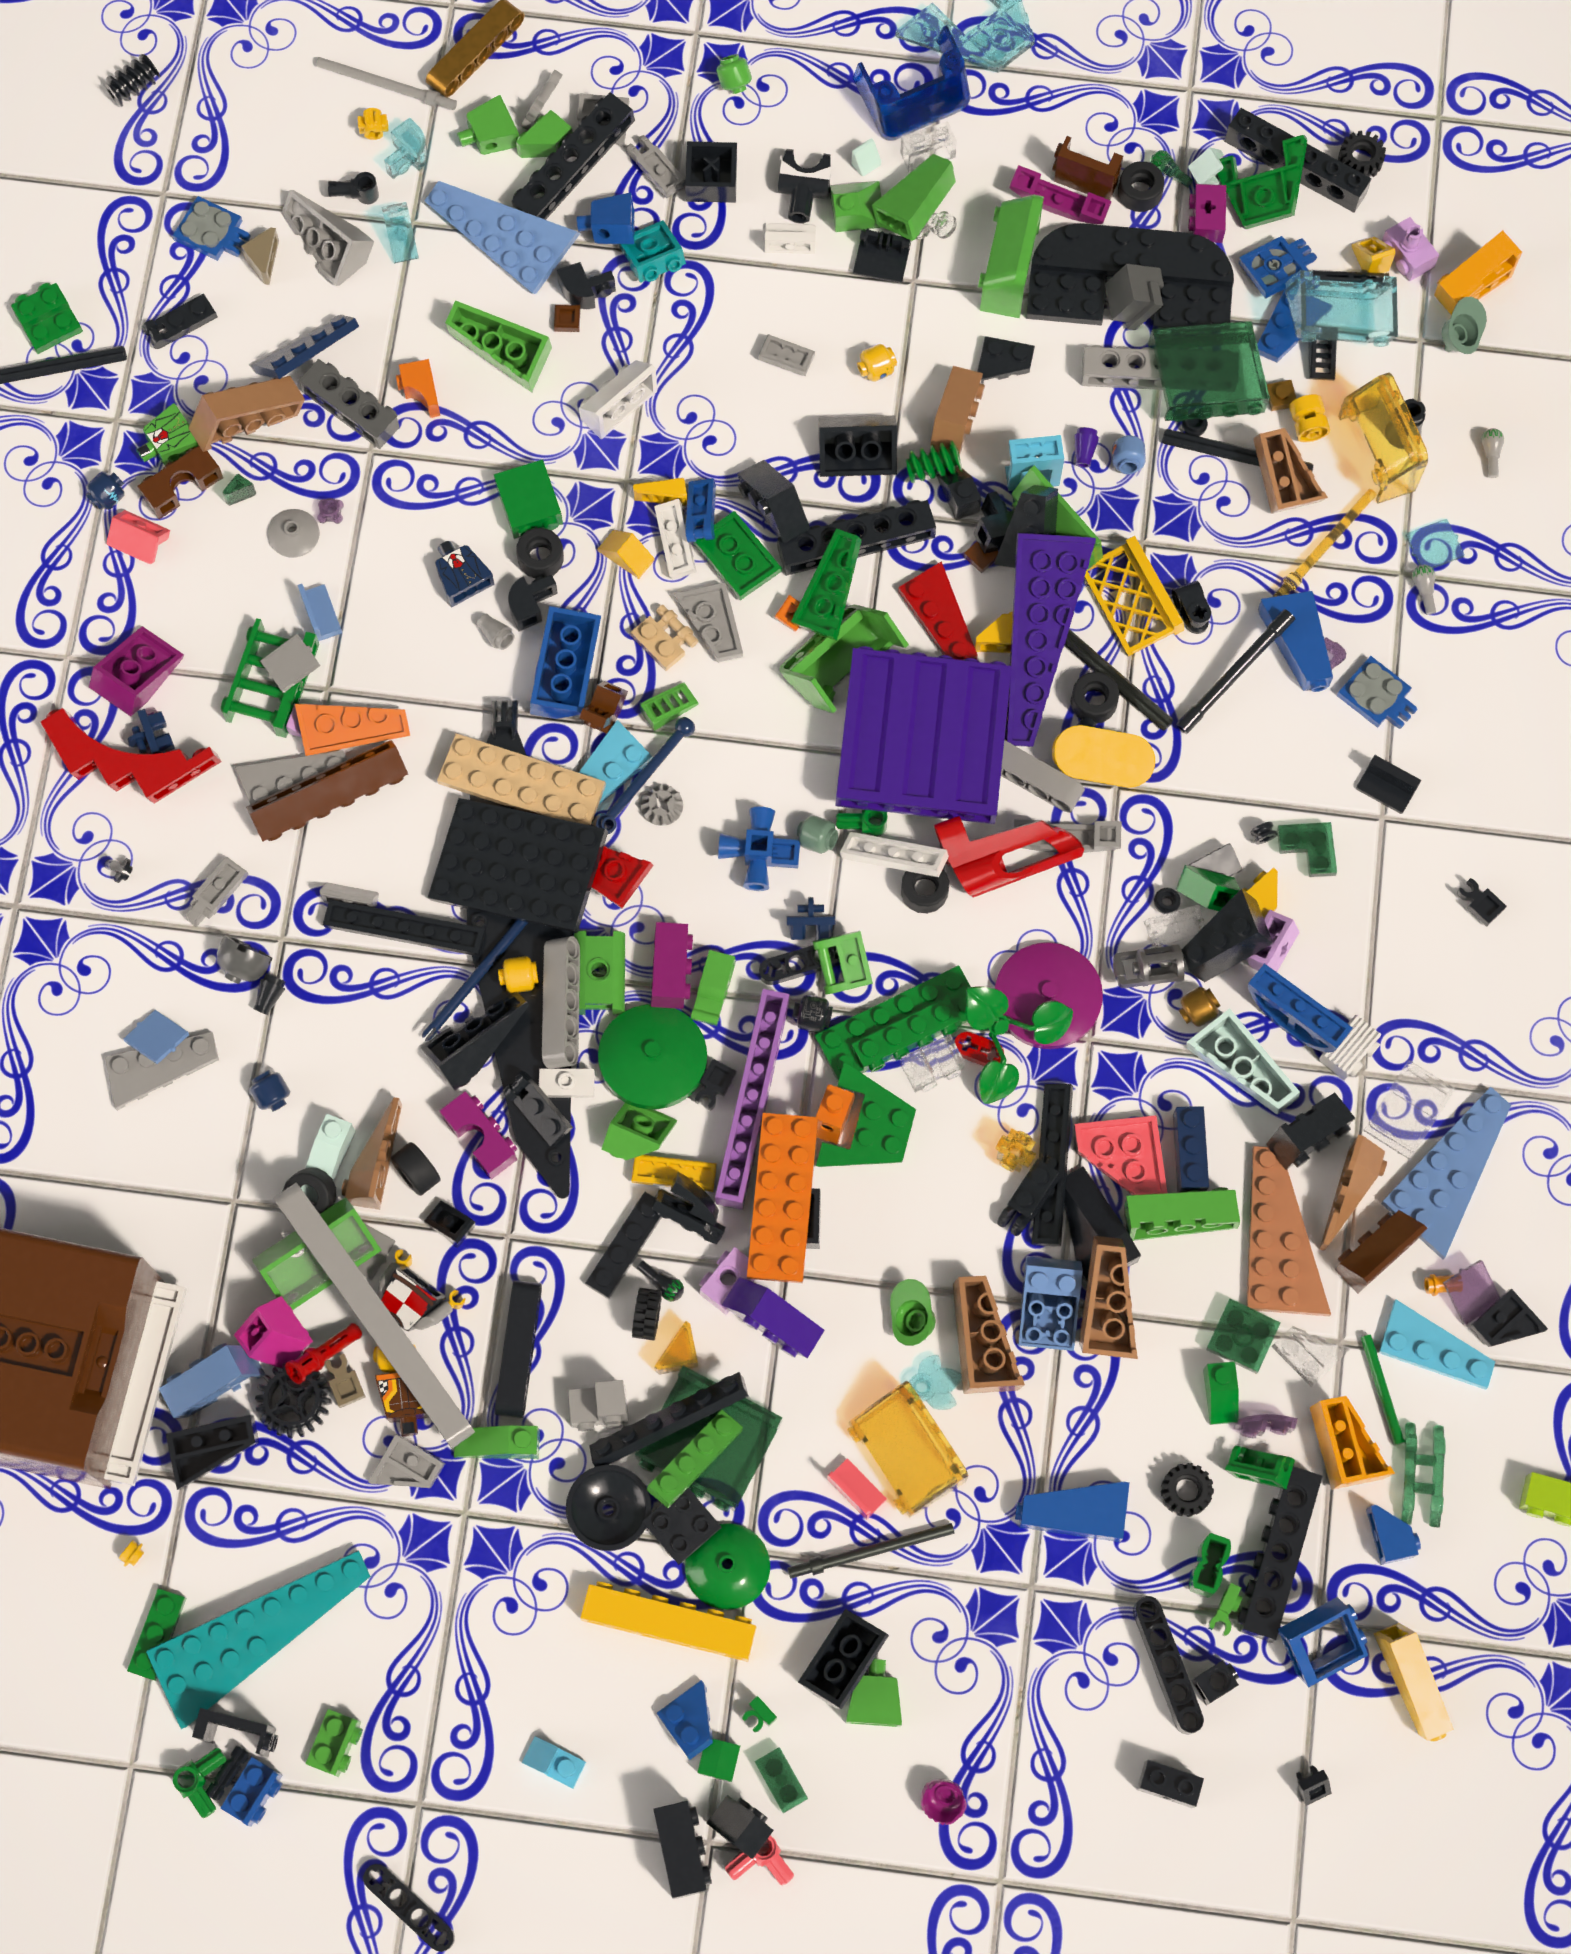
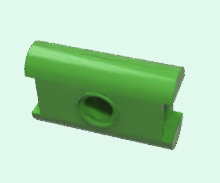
M586 931L574 933V937L580 946L579 1015H586V1010H612L613 1015H620L625 1012V933L613 931V936H586ZM598 968H602L607 972L601 978L593 976L592 973Z

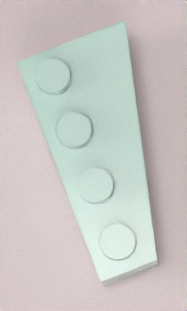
M1230 1008L1187 1041L1186 1048L1275 1114L1278 1115L1299 1098L1300 1091Z

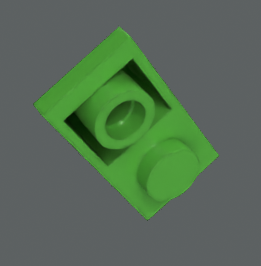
M550 110L545 115H541L528 131H524L519 135L516 141L518 156L521 158L548 157L552 152H556L561 147L564 138L568 134L573 133V128Z

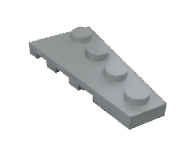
M213 1032L185 1038L176 1047V1051L170 1052L158 1064L137 1050L105 1057L115 1109L118 1111L126 1107V1104L136 1099L140 1100L148 1096V1093L162 1086L164 1088L172 1084L178 1078L185 1075L188 1076L219 1061Z

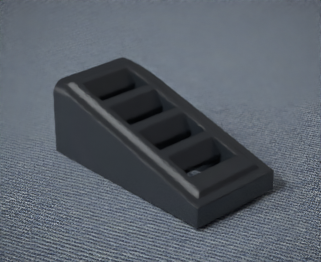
M1310 329L1308 339L1309 379L1335 380L1337 329ZM1317 339L1328 340V344L1317 343ZM1316 349H1328L1329 353H1316ZM1316 358L1329 359V363L1316 362ZM1316 368H1329V373L1316 372Z

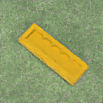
M641 1155L634 1158L631 1181L638 1184L671 1187L675 1176L680 1172L698 1184L704 1191L714 1192L717 1163Z

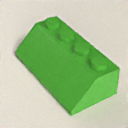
M1035 465L1030 468L1012 492L1014 502L1012 507L1014 510L1021 493L1031 486L1039 485L1054 488ZM1058 493L1056 535L1096 538L1088 569H1090L1103 558L1101 540Z

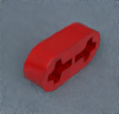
M962 1032L955 1038L954 1051L959 1057L985 1066L990 1060L987 1059L988 1055L981 1052V1050L990 1052L991 1049L996 1050V1056L999 1058L994 1057L992 1061L1001 1062V1058L992 1040L971 1032ZM966 1039L970 1040V1045L977 1048V1050L968 1048L967 1051H963L962 1045L959 1042L964 1043Z

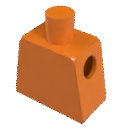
M828 1084L816 1115L818 1117L817 1138L838 1145L855 1100L854 1093ZM822 1125H827L833 1130L826 1129Z

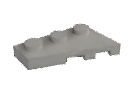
M726 582L675 593L676 600L717 662L743 657V650Z

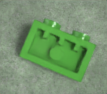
M328 1709L306 1765L339 1777L341 1772L346 1773L352 1758L348 1755L352 1744L357 1745L362 1735L361 1722Z

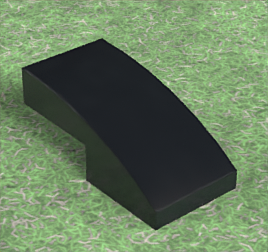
M678 1172L673 1180L670 1192L692 1202L690 1214L715 1225L719 1209L714 1201L698 1184Z

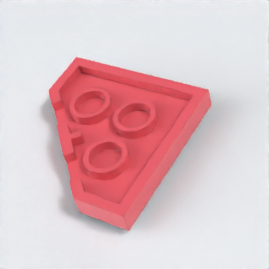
M1156 1115L1074 1124L1077 1153L1131 1195L1168 1193Z

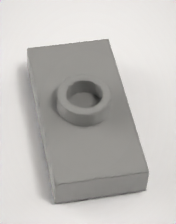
M768 334L759 352L758 360L806 377L814 359L815 351Z

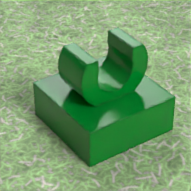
M758 1696L749 1703L753 1710L747 1711L742 1717L744 1722L751 1716H755L758 1719L757 1726L752 1729L754 1733L762 1729L763 1721L770 1727L777 1720V1716Z

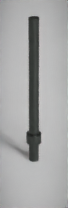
M952 1523L832 1556L810 1558L809 1562L788 1567L789 1577L792 1579L810 1573L813 1576L824 1573V1569L955 1534Z

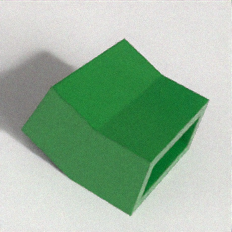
M713 1739V1743L702 1751L697 1773L732 1782L741 1746Z

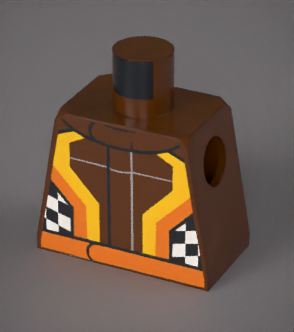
M397 1372L375 1375L387 1420L390 1423L400 1422L401 1436L417 1435V1419L428 1418L426 1412Z

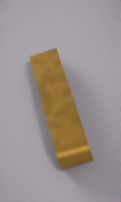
M507 0L498 1L429 71L426 83L444 97L448 98L453 95L521 26L525 17L524 12Z

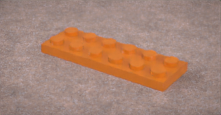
M763 1113L747 1279L803 1284L818 1117Z

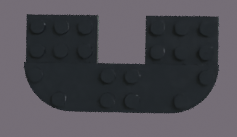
M1077 223L1065 225L1050 232L1042 239L1034 252L1030 271L1026 319L1102 326L1106 276H1114L1126 264L1161 269L1164 287L1160 289L1163 306L1153 315L1152 330L1220 337L1229 336L1232 288L1234 284L1233 269L1223 250L1205 237L1185 232Z

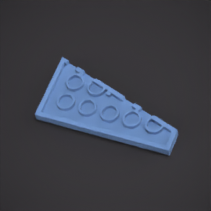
M441 181L437 182L425 199L429 206L533 294H537L581 234Z
M1492 1087L1479 1098L1381 1203L1393 1215L1400 1210L1423 1223L1428 1229L1419 1239L1442 1260L1445 1259L1511 1107V1104Z

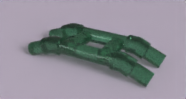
M1409 1422L1405 1424V1466L1401 1520L1411 1525L1415 1507V1493L1432 1495L1429 1526L1438 1528L1441 1524L1444 1504V1459L1446 1453L1444 1427L1441 1425L1433 1427V1455L1416 1454V1424ZM1416 1465L1433 1467L1432 1483L1415 1482Z

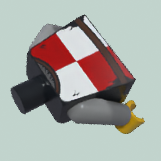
M402 1249L396 1251V1262H392L379 1278L378 1297L398 1325L408 1332L414 1329L424 1330L434 1326L452 1313L453 1309H460L465 1304L466 1298L460 1303L453 1301L452 1298L458 1294V1290L450 1293L448 1302L444 1301L446 1299L444 1294L409 1268L412 1264L411 1254L406 1260H399L403 1255Z

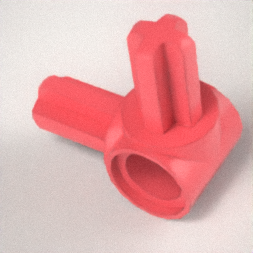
M771 1835L767 1839L769 1849L765 1854L759 1855L757 1853L751 1859L741 1852L725 1866V1871L730 1878L736 1880L753 1865L757 1864V1866L761 1867L765 1865L782 1886L791 1881L794 1873L779 1855L781 1849Z

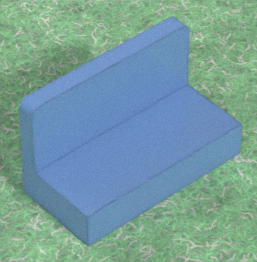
M302 583L298 584L297 586L318 641L342 634L325 584L306 591Z

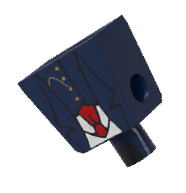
M445 541L438 546L437 550L442 557L435 561L436 570L451 608L495 585L492 572L468 545L455 549L451 541Z

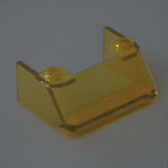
M1388 372L1377 376L1346 396L1338 415L1340 420L1349 418L1351 422L1358 421L1376 462L1371 475L1375 485L1380 487L1376 497L1377 504L1415 492L1428 464V453L1393 375Z

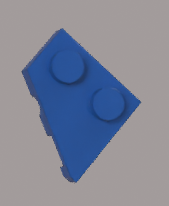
M702 1680L657 1712V1715L689 1760L713 1743L712 1730L709 1724L710 1712L706 1698L707 1687Z

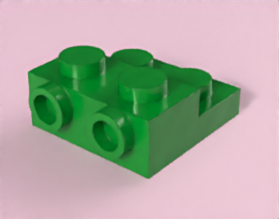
M44 283L38 287V292L30 296L22 294L11 305L15 316L37 354L83 332L57 283L52 285Z

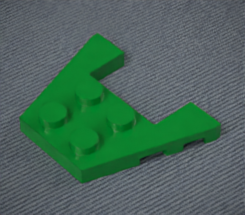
M1304 134L1282 141L1286 165L1277 169L1239 179L1236 158L1231 155L1219 159L1223 165V169L1218 173L1222 185H1226V192L1246 229L1295 216L1307 147V137Z
M843 1063L837 1087L864 1094L861 1111L851 1148L847 1149L822 1142L816 1167L902 1163L916 1109L849 1064Z

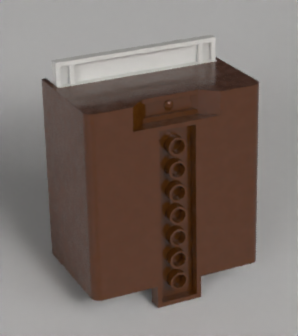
M0 1228V1466L105 1489L111 1488L112 1484L108 1481L135 1486L160 1393L159 1389L162 1386L184 1303L186 1287L165 1283L147 1261L140 1256Z

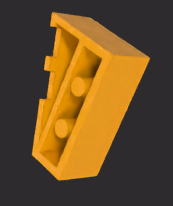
M1502 230L1476 253L1460 264L1453 272L1442 276L1437 282L1438 286L1434 296L1452 315L1459 300L1464 297H1474L1479 300L1510 279L1522 251Z
M1347 1396L1321 1400L1309 1407L1331 1490L1383 1480L1395 1474L1391 1466L1386 1464L1379 1453L1380 1448L1376 1442L1373 1443L1364 1429L1366 1426Z

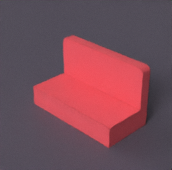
M123 510L112 517L107 545L148 564H152L155 562L158 545L168 540L170 530L127 510Z
M848 1458L834 1472L831 1471L827 1475V1480L866 1520L887 1501V1498Z

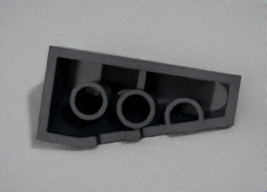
M1081 1167L1068 1174L1066 1177L1064 1207L1068 1218L1075 1261H1081L1082 1275L1086 1282L1088 1281L1094 1236L1122 1239L1126 1248L1127 1266L1130 1267L1138 1263L1141 1257L1139 1250L1085 1168Z

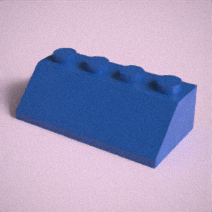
M549 606L530 701L531 715L559 719L581 714L585 704L601 615Z

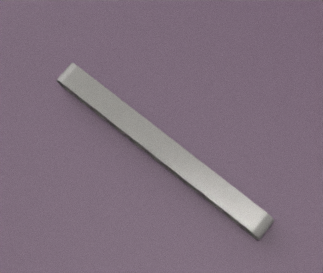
M294 1183L274 1197L273 1200L449 1446L453 1449L474 1434L475 1431L300 1186Z

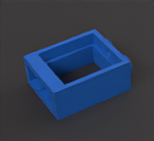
M1338 1597L1278 1628L1295 1672L1308 1688L1368 1656L1364 1645L1367 1643L1366 1636L1359 1627L1357 1628L1355 1620L1358 1619L1356 1612L1350 1604L1345 1605ZM1339 1618L1348 1642L1310 1662L1300 1638Z

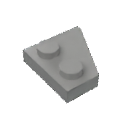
M396 1434L368 1482L370 1484L431 1488L445 1463Z

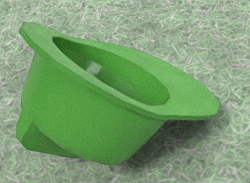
M906 1279L899 1282L894 1287L890 1300L893 1334L897 1341L903 1345L914 1346L926 1340L933 1332L936 1323L935 1314L932 1311L928 1289L922 1282L916 1279Z

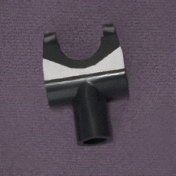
M786 149L780 167L778 193L791 194L788 219L794 223L804 224L809 222L813 197L828 199L831 175L830 154L823 153V158L820 159V162L815 167L803 168L794 159V149Z

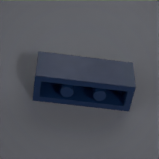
M1204 1106L1176 1107L1173 1113L1177 1193L1194 1190L1200 1192L1207 1191L1209 1188Z

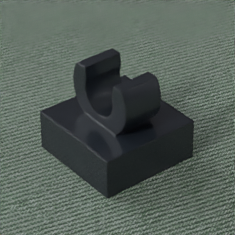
M1313 1765L1310 1766L1312 1775L1307 1778H1303L1300 1772L1296 1773L1300 1797L1306 1806L1332 1794L1327 1774L1324 1770L1318 1772L1317 1768Z

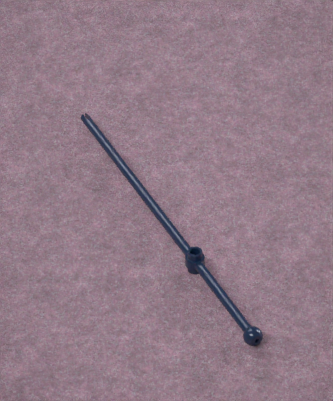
M681 717L676 721L675 732L606 814H597L593 818L592 826L605 828L608 834H611L616 829V817L683 737H690L694 733L695 724L687 717ZM515 921L423 1031L422 1038L428 1034L425 1041L432 1039L529 922Z

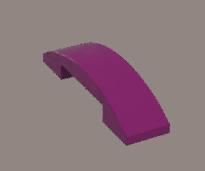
M1018 165L1009 187L1020 197L1033 194L1044 196L1042 209L1080 222L1091 224L1104 223L1112 201L1088 192L1087 197L1044 181L1040 179L1041 173Z

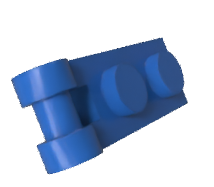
M714 478L688 482L686 539L688 543L697 542V539L705 538L706 541L714 540L716 484ZM703 525V528L696 529V526Z

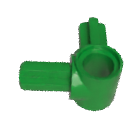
M862 809V813H838L836 815L837 829H862V833L880 837L887 829V812ZM878 818L882 822L878 825H873L869 820Z
M220 1748L213 1749L196 1762L191 1759L179 1767L173 1776L174 1787L179 1791L183 1799L189 1798L203 1819L216 1811V1806L206 1794L203 1785L206 1782L205 1776L227 1761ZM183 1771L192 1772L195 1777L194 1784L189 1787L182 1786L178 1780L179 1774Z

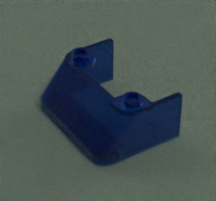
M947 25L942 27L936 41L943 54L939 61V68L943 76L899 94L896 86L887 80L873 84L863 63L857 64L853 80L879 134L885 140H897L963 111L968 106L971 95L965 62Z

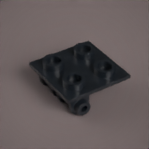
M869 228L861 230L853 274L902 283L912 241L902 236L893 235L891 232L887 234L884 231L877 232Z
M689 1488L669 1508L661 1504L642 1521L678 1565L722 1528Z

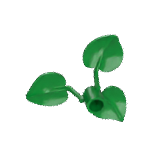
M985 986L966 988L967 1022L976 1030L988 1029L990 1031L989 1037L993 1040L1001 1058V1062L994 1060L988 1062L981 1071L979 1095L983 1103L990 1104L1007 1097L1015 1090L1019 1081L1018 1069L1013 1064H1006L1007 1059L996 1036L1004 1034L1008 1030L1009 1024H1013L1029 1031L1034 1030V1040L1040 1044L1053 1043L1059 1040L1070 1027L1073 1018L1072 1008L1058 1001L1044 1002L1033 1013L1032 1022L1034 1025H1028L1004 1015L1008 1009V999L1000 990Z

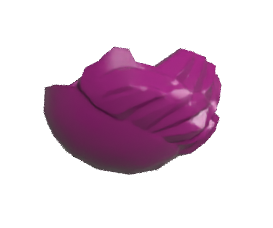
M935 1779L925 1784L921 1793V1808L929 1819H933L934 1822H939L942 1825H948L956 1822L965 1813L967 1803L963 1790L957 1783L948 1779Z

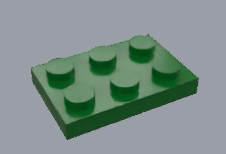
M735 511L714 524V540L706 541L705 538L697 539V542H693L740 601L782 572V567Z

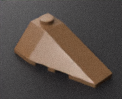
M393 1098L351 1169L349 1179H344L341 1194L353 1206L376 1210L381 1208L391 1161L390 1158L402 1109L400 1098Z
M1358 1134L1348 1149L1319 1250H1326L1378 1176L1382 1177L1387 1166V1161L1383 1160L1385 1151L1362 1135Z

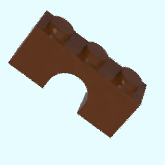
M200 446L189 449L183 457L175 462L167 463L155 475H150L143 479L137 487L144 501L160 520L180 507L178 498L174 493L180 483L186 481L193 482L203 492L223 479V475L219 465L209 452H203Z

